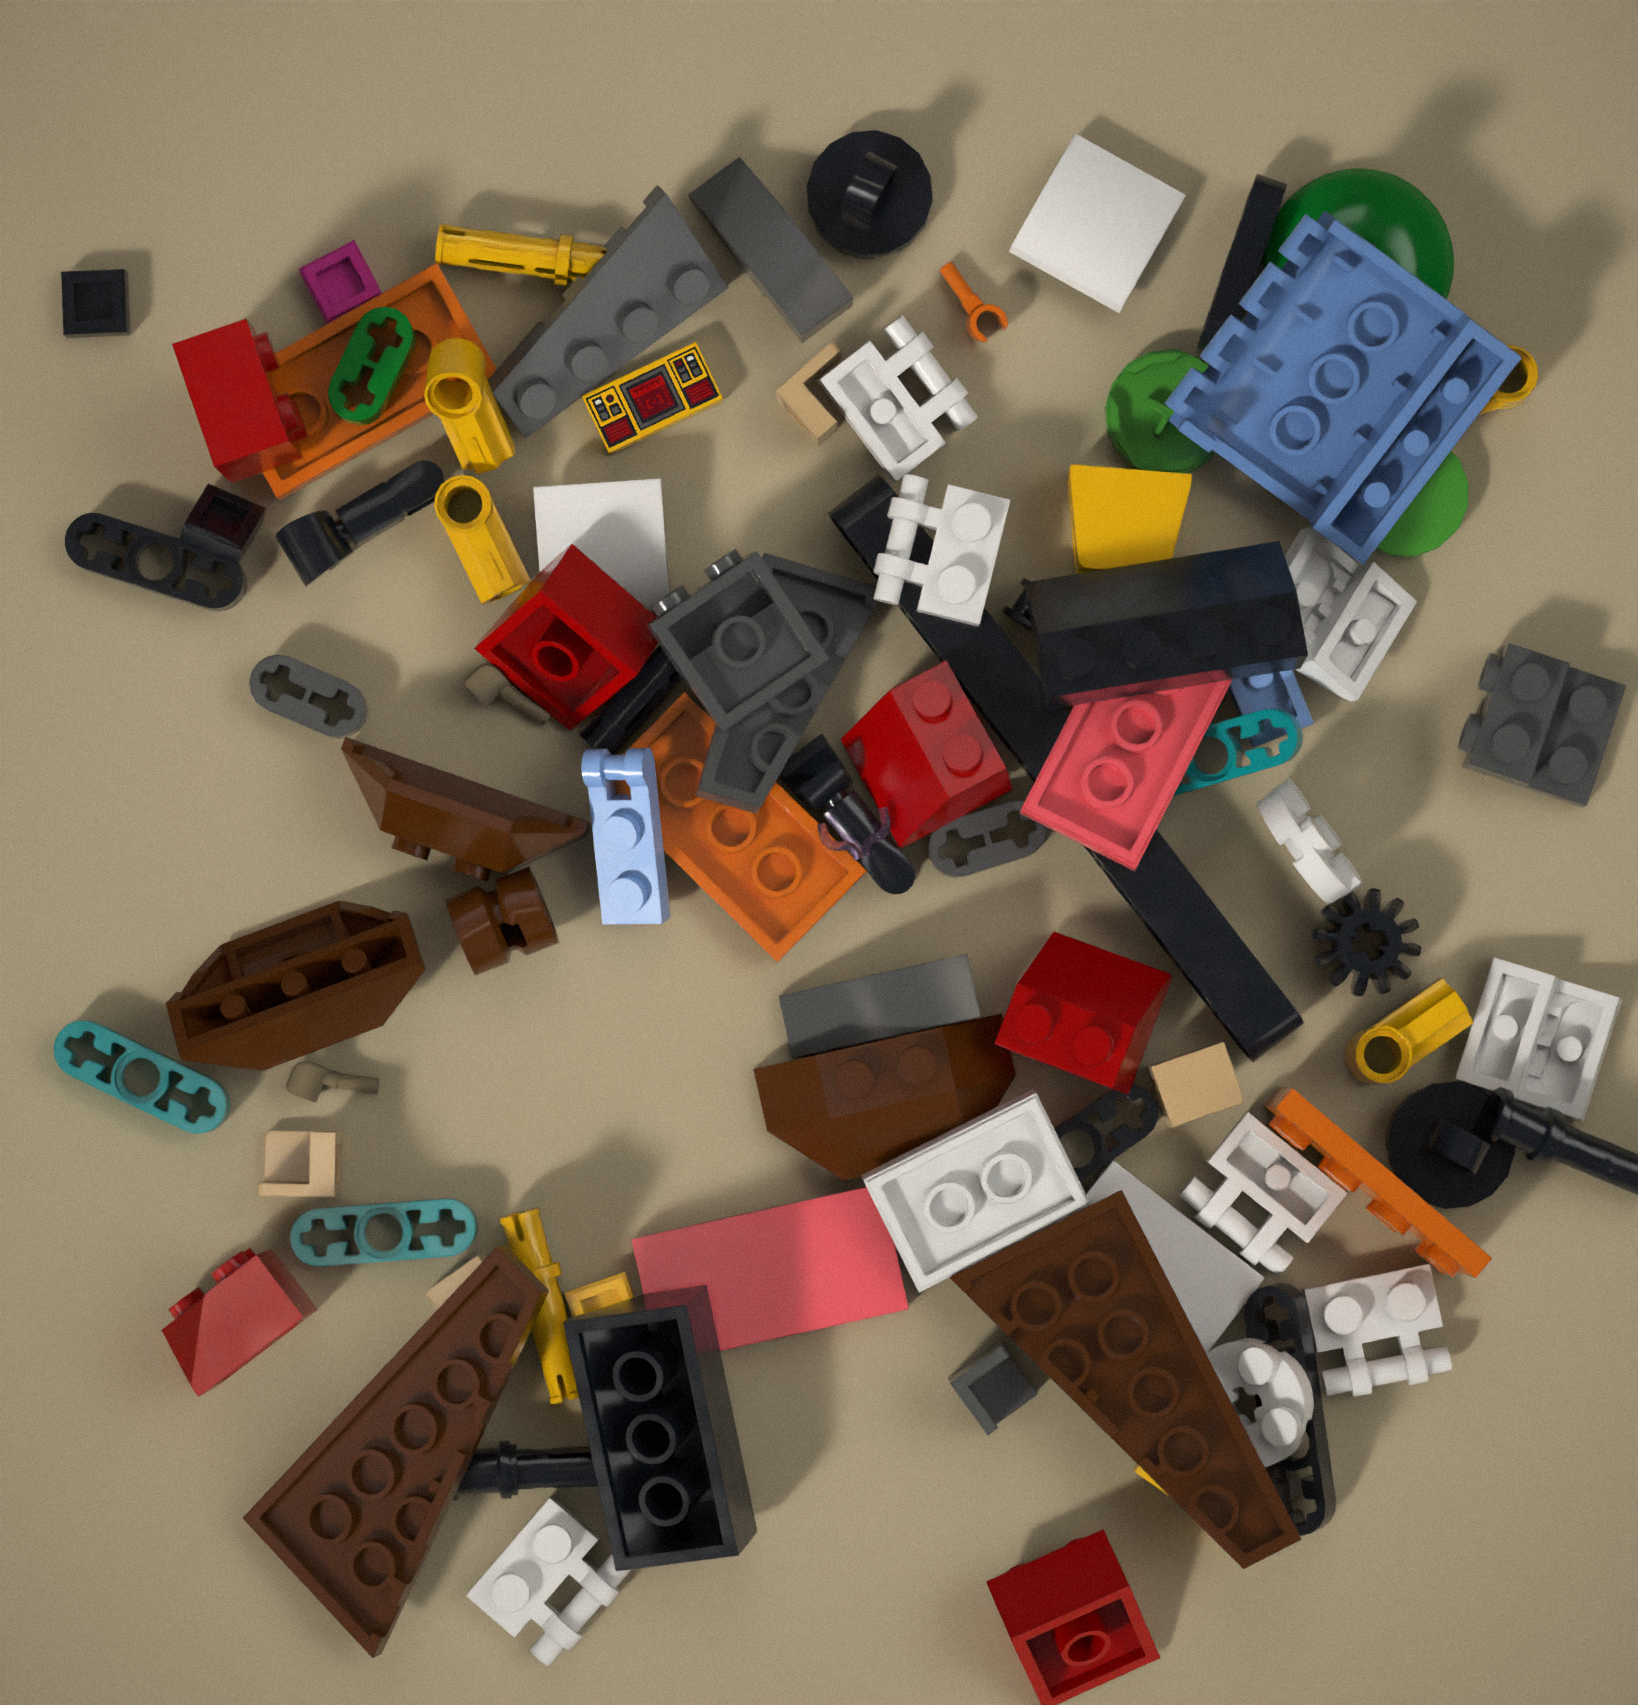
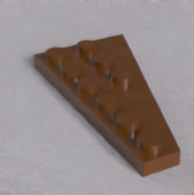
M1122 1190L949 1277L1243 1569L1302 1540Z
M506 1245L497 1246L243 1517L244 1521L372 1658L381 1655L549 1293V1290Z

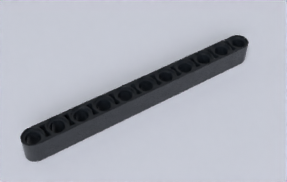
M879 474L828 512L835 526L877 581L879 575L873 573L878 553H885L893 519L887 517L891 498L899 497ZM917 527L910 560L928 565L934 542L923 527ZM904 582L899 604L897 605L939 661L942 663L947 660L966 696L1035 783L1069 716L1063 708L1046 710L1040 678L985 607L979 627L917 612L922 586ZM1157 829L1135 871L1083 846L1230 1037L1253 1063L1304 1024L1301 1016Z

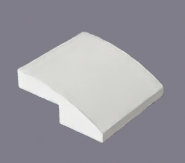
M1075 133L1016 236L1009 252L1120 313L1186 195Z
M661 478L533 487L539 571L544 569L568 546L573 544L650 612H654L651 606L670 593Z
M1307 527L1300 530L1285 554V559L1297 591L1308 656L1302 667L1295 670L1350 702L1356 701L1361 696L1417 601L1376 563L1370 562L1358 565L1341 548L1312 527Z
M1494 957L1455 1079L1492 1092L1499 1087H1503L1513 1091L1514 1099L1544 1109L1551 1107L1560 1111L1562 1115L1584 1121L1622 999Z

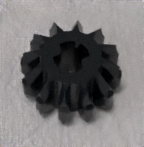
M1371 888L1367 891L1363 910L1358 897L1353 891L1344 896L1342 904L1346 911V916L1331 905L1324 906L1321 910L1322 916L1335 927L1333 931L1316 928L1311 932L1313 940L1330 942L1331 944L1330 951L1318 953L1313 957L1315 965H1326L1336 960L1339 965L1328 978V983L1333 987L1339 986L1345 981L1350 972L1353 973L1351 982V993L1353 996L1364 995L1367 989L1369 974L1374 988L1379 994L1390 992V981L1385 970L1388 969L1397 978L1406 980L1410 977L1411 971L1407 965L1397 959L1399 954L1419 956L1421 953L1420 945L1402 943L1401 934L1414 932L1419 928L1417 920L1410 919L1396 924L1393 919L1402 911L1404 902L1399 898L1390 901L1382 912L1379 911L1381 892L1376 888ZM1361 924L1366 933L1378 932L1381 939V945L1372 948L1378 954L1371 960L1366 952L1354 953L1351 947V939L1359 938V935L1354 930Z

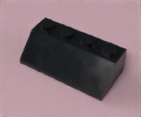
M1280 541L1025 582L1046 710L1300 669L1308 656L1297 591Z
M707 1285L647 1293L566 1319L563 1324L615 1570L623 1571L739 1556L758 1531Z

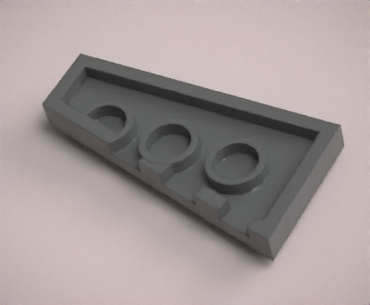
M658 185L643 200L646 207L626 230L621 226L604 245L607 249L606 254L586 277L582 279L578 275L562 294L565 301L547 322H538L488 379L495 399L524 438L534 433L581 398V396L585 395L729 288L668 195Z
M767 553L763 554V561L830 659L724 732H721L716 724L714 726L695 796L755 814L758 813L879 602L873 599L876 590L874 585Z

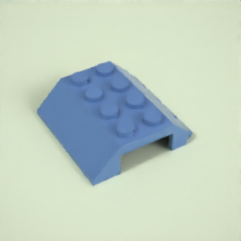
M1324 211L1317 221L1307 214L1303 216L1278 250L1288 258L1287 262L1282 268H1279L1272 262L1268 263L1239 302V305L1249 313L1243 321L1230 314L1200 354V357L1210 365L1204 373L1191 367L1165 401V404L1174 411L1169 421L1177 427L1178 431L1207 452L1215 451L1307 518L1314 530L1364 565L1522 357L1373 244Z

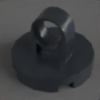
M878 130L851 132L830 143L814 162L807 183L809 214L820 237L840 253L864 260L875 259V256L889 255L896 250L899 252L908 247L925 228L933 201L931 175L920 154L900 137Z
M1458 1081L1432 1083L1409 1094L1391 1116L1385 1135L1386 1150H1388V1161L1394 1172L1393 1174L1428 1204L1443 1209L1470 1207L1493 1195L1508 1177L1515 1155V1147L1498 1140L1489 1144L1477 1136L1479 1117L1490 1096L1483 1089Z

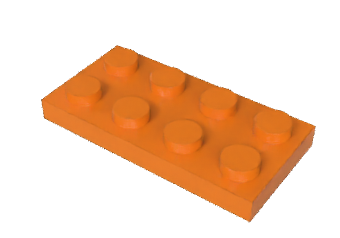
M437 263L276 353L280 368L270 371L273 384L280 395L288 392L292 402L296 401L309 437L298 441L303 459L262 472L279 501L434 415L426 405L424 391L430 353L438 343L451 338L469 340L477 345L485 356V376L487 380L497 370ZM386 306L397 309L407 317L415 331L416 343L413 354L386 410L380 418L370 424L360 426L347 423L335 413L329 403L328 388L330 380L358 322L364 314L378 307ZM389 321L385 329L373 327L370 331V336L377 343L371 361L378 364L387 346L398 348L401 345L402 340L395 332L397 323ZM366 369L360 383L356 387L346 384L342 389V393L349 400L348 410L355 412L356 407L360 403L369 406L373 403L375 397L367 389L368 382L373 374L372 371ZM447 377V378H446V379H448L449 381H454V382H463V381H465V380H463V379H461V378H457V377Z
M684 692L630 747L650 748L654 755L664 852L778 963L867 870L777 782L773 785L757 814L695 796L715 722ZM614 780L616 794H631L630 786L626 780Z
M1279 1087L1263 1105L1274 1115L1268 1126L1295 1149L1300 1148L1304 1151L1308 1145L1323 1157L1316 1166L1321 1172L1345 1191L1348 1189L1354 1193L1360 1188L1372 1199L1365 1209L1392 1232L1395 1233L1397 1231L1403 1236L1409 1230L1421 1240L1414 1249L1415 1252L1443 1275L1446 1273L1453 1278L1459 1272L1476 1278L1492 1260V1257L1296 1090L1289 1087Z

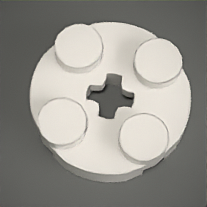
M1291 779L1285 780L1257 802L1259 812L1279 845L1283 843L1286 845L1296 860L1293 862V865L1323 901L1328 904L1333 903L1338 898H1343L1363 884L1360 875L1342 852L1336 856L1333 853L1342 846V843L1326 819L1321 814L1314 819L1305 814L1311 808Z
M1254 1338L1234 1340L1222 1344L1206 1354L1264 1467H1268L1292 1455L1304 1440L1300 1439L1305 1433L1307 1421L1312 1420L1314 1409L1312 1388L1302 1366L1286 1351L1279 1352L1270 1345L1262 1344L1266 1341ZM1241 1387L1244 1388L1247 1395L1258 1394L1261 1399L1262 1406L1254 1410L1256 1421H1250L1245 1414H1240L1236 1407V1401L1239 1399L1238 1391Z

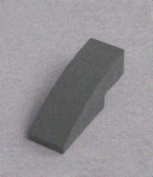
M740 157L689 194L690 199L764 297L767 296L801 343L805 342L853 306V297L779 202Z
M967 954L779 996L792 1058L981 1017Z

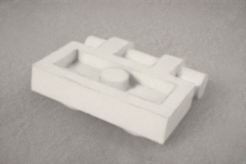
M903 314L883 328L885 334L897 348L888 358L884 360L872 342L867 341L817 379L818 383L892 482L898 481L904 474H907L946 444L931 423L943 413H945L958 432L978 418V415L964 398L968 391L957 377L952 380L949 378L930 352L934 345L923 331L917 334ZM909 367H911L931 394L919 406L897 377Z
M904 474L899 497L891 498L887 517L893 519L885 553H878L873 573L879 575L873 599L887 604L898 605L904 582L922 586L917 612L979 627L1010 499L948 484L943 507L939 509L923 504L929 480L915 475ZM918 526L936 531L928 565L910 560Z
M1245 1112L1206 1160L1226 1178L1217 1189L1212 1191L1194 1176L1178 1196L1197 1211L1194 1218L1205 1227L1211 1229L1213 1226H1216L1241 1247L1239 1254L1253 1266L1260 1262L1274 1275L1279 1277L1290 1265L1294 1257L1276 1243L1278 1238L1288 1228L1304 1242L1308 1243L1348 1193L1252 1114ZM1242 1191L1270 1213L1258 1228L1231 1206Z
M1429 1263L1302 1288L1309 1307L1315 1351L1319 1353L1341 1348L1344 1367L1321 1371L1322 1384L1326 1396L1351 1392L1352 1397L1372 1394V1387L1403 1380H1407L1409 1386L1429 1381L1428 1375L1452 1370L1451 1357L1447 1345L1423 1350L1418 1334L1420 1331L1443 1327ZM1397 1336L1400 1355L1366 1362L1362 1343Z
M551 1495L466 1596L514 1638L527 1622L533 1619L545 1632L529 1650L540 1662L550 1666L563 1649L571 1651L583 1637L580 1629L601 1605L609 1607L621 1593L617 1586L631 1570L616 1571L612 1554L599 1569L587 1561L584 1556L599 1540V1536ZM571 1575L583 1588L565 1609L559 1613L546 1600L564 1579Z

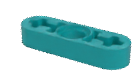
M1269 708L1209 725L1203 738L1207 736L1216 737L1225 744L1228 751L1227 763L1220 772L1209 774L1197 766L1193 756L1185 772L1190 782L1186 784L1180 782L1174 796L1291 761L1300 751L1303 742V732L1299 721L1286 710ZM1270 719L1274 728L1285 727L1288 739L1279 743L1280 754L1273 756L1270 747H1259L1245 751L1251 764L1242 766V748L1239 740L1233 734L1232 728L1240 726L1241 739H1246L1262 734L1265 731L1263 721Z
M72 1022L66 1025L55 1039V1060L65 1073L186 1132L201 1134L214 1131L228 1117L230 1098L226 1088L219 1081L98 1022ZM89 1032H92L96 1036L93 1046L108 1055H115L117 1044L126 1048V1051L117 1059L113 1066L111 1082L101 1078V1075L107 1071L109 1066L96 1060H86L81 1067L74 1063L77 1053L69 1048L72 1038L84 1039ZM139 1058L151 1060L157 1066L160 1073V1081L157 1088L146 1096L134 1094L125 1083L127 1067L131 1062ZM174 1071L184 1076L176 1088L188 1094H199L203 1087L211 1091L208 1102L216 1107L213 1116L202 1115L196 1122H193L188 1118L191 1108L175 1098L169 1100L168 1110L158 1106V1103L169 1093L172 1087Z
M455 1198L324 1207L309 1210L299 1216L292 1226L290 1242L295 1255L302 1262L316 1267L450 1257L462 1253L472 1245L477 1236L478 1221L472 1208L465 1202ZM442 1209H452V1215L455 1220L465 1221L466 1230L455 1235L454 1245H444L442 1235L430 1234L420 1236L424 1249L413 1250L411 1248L415 1229L409 1210H421L419 1224L433 1223L440 1220ZM377 1214H390L397 1218L402 1226V1239L398 1246L392 1250H378L367 1239V1225ZM357 1215L354 1238L360 1254H348L350 1241H339L327 1245V1255H317L315 1245L305 1244L304 1232L314 1229L315 1219H324V1225L328 1230H342L349 1228L345 1216Z

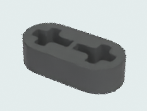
M273 655L264 658L257 663L251 672L249 685L252 696L259 705L274 714L337 739L351 737L359 732L366 722L368 714L367 701L359 689L345 680L283 655ZM283 667L290 668L288 679L295 685L306 689L302 700L288 694H281L277 702L270 701L271 689L263 684L267 673L278 675ZM341 692L348 693L347 705L355 710L351 721L340 719L335 727L327 725L329 714L323 709L312 705L315 695L318 694L330 700H336Z
M1010 801L962 816L934 831L928 844L929 859L934 868L943 875L952 878L969 876L1032 855L1044 842L1047 832L1046 826L1032 820L1035 824V831L1027 835L1028 845L1022 848H1017L1013 839L992 843L989 833L1008 825L1007 814L1018 812L1022 821L1031 820L1020 814L1024 801ZM950 831H957L961 840L982 835L985 844L983 847L968 852L966 854L967 864L956 867L952 858L941 859L938 848L947 844L946 834Z

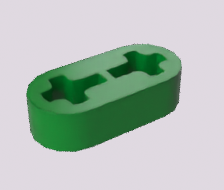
M385 306L374 308L364 314L358 322L330 380L328 388L329 403L335 413L347 423L360 426L370 424L380 418L386 410L413 354L416 343L415 331L407 317L399 310ZM389 321L397 323L395 332L402 340L401 345L398 348L387 346L378 364L371 361L377 343L370 336V331L373 327L385 329ZM366 369H368L373 374L368 382L367 389L375 397L374 401L370 406L360 403L356 407L355 412L347 409L349 400L342 393V389L346 384L356 387L360 383Z

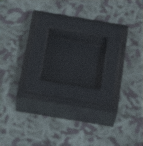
M125 269L61 272L63 335L66 338L130 336L128 272Z
M208 483L182 526L180 541L238 565L263 524L266 508Z

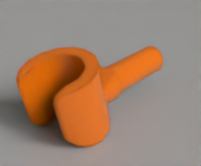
M952 261L945 264L939 270L968 313L966 329L974 340L982 343L988 342L977 328V319L982 312L992 313L999 326L1003 330L1007 329L1008 319L1005 312L993 304L984 305Z

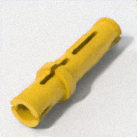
M440 223L436 242L435 264L465 266L519 275H533L555 279L554 285L567 286L568 281L573 282L578 275L584 279L606 254L607 249L604 246L575 242L572 235L561 234L560 239L538 238L484 229L462 228L461 226Z
M536 1207L527 1209L523 1213L520 1211L499 1219L501 1225H503L509 1249L549 1290L532 1327V1333L548 1387L550 1404L563 1402L565 1398H568V1400L579 1398L563 1324L568 1319L557 1280V1276L562 1274L559 1261H552L540 1218V1208Z

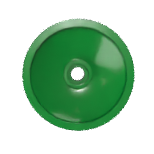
M1365 168L1331 172L1312 180L1300 188L1286 201L1277 214L1264 251L1263 270L1269 262H1272L1279 268L1284 266L1288 258L1278 250L1305 214L1317 221L1322 213L1326 211L1446 299L1448 297L1454 272V253L1449 231L1439 211L1429 198L1411 183L1387 172Z

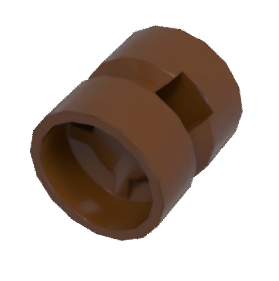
M529 866L496 879L494 890L491 892H486L478 886L445 899L454 929L475 975L509 963L511 951L519 950L525 955H530L560 943L542 892Z

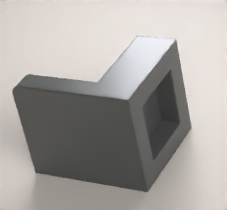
M1000 1340L948 1378L951 1386L987 1435L998 1429L997 1424L1038 1394Z

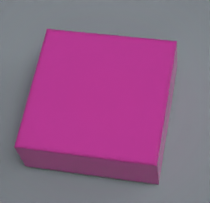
M355 240L298 269L326 324L382 294Z

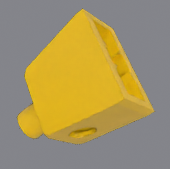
M1071 464L1067 472V492L1075 573L1079 574L1171 559L1192 483V474Z

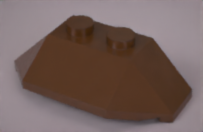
M345 737L341 747L380 831L395 836L392 849L426 861L431 849L453 856L455 860L451 868L452 870L488 882L491 870L507 875L586 837L591 826L586 820Z
M339 900L219 945L192 974L182 992H176L165 1004L178 1053L183 1061L264 1071L383 1026L426 968L407 913L395 910L390 913L373 906Z
M1002 1013L753 1069L767 1132L842 1180L861 1177L862 1174L998 1106L1016 1076L1011 1051L994 1044L1004 1020Z

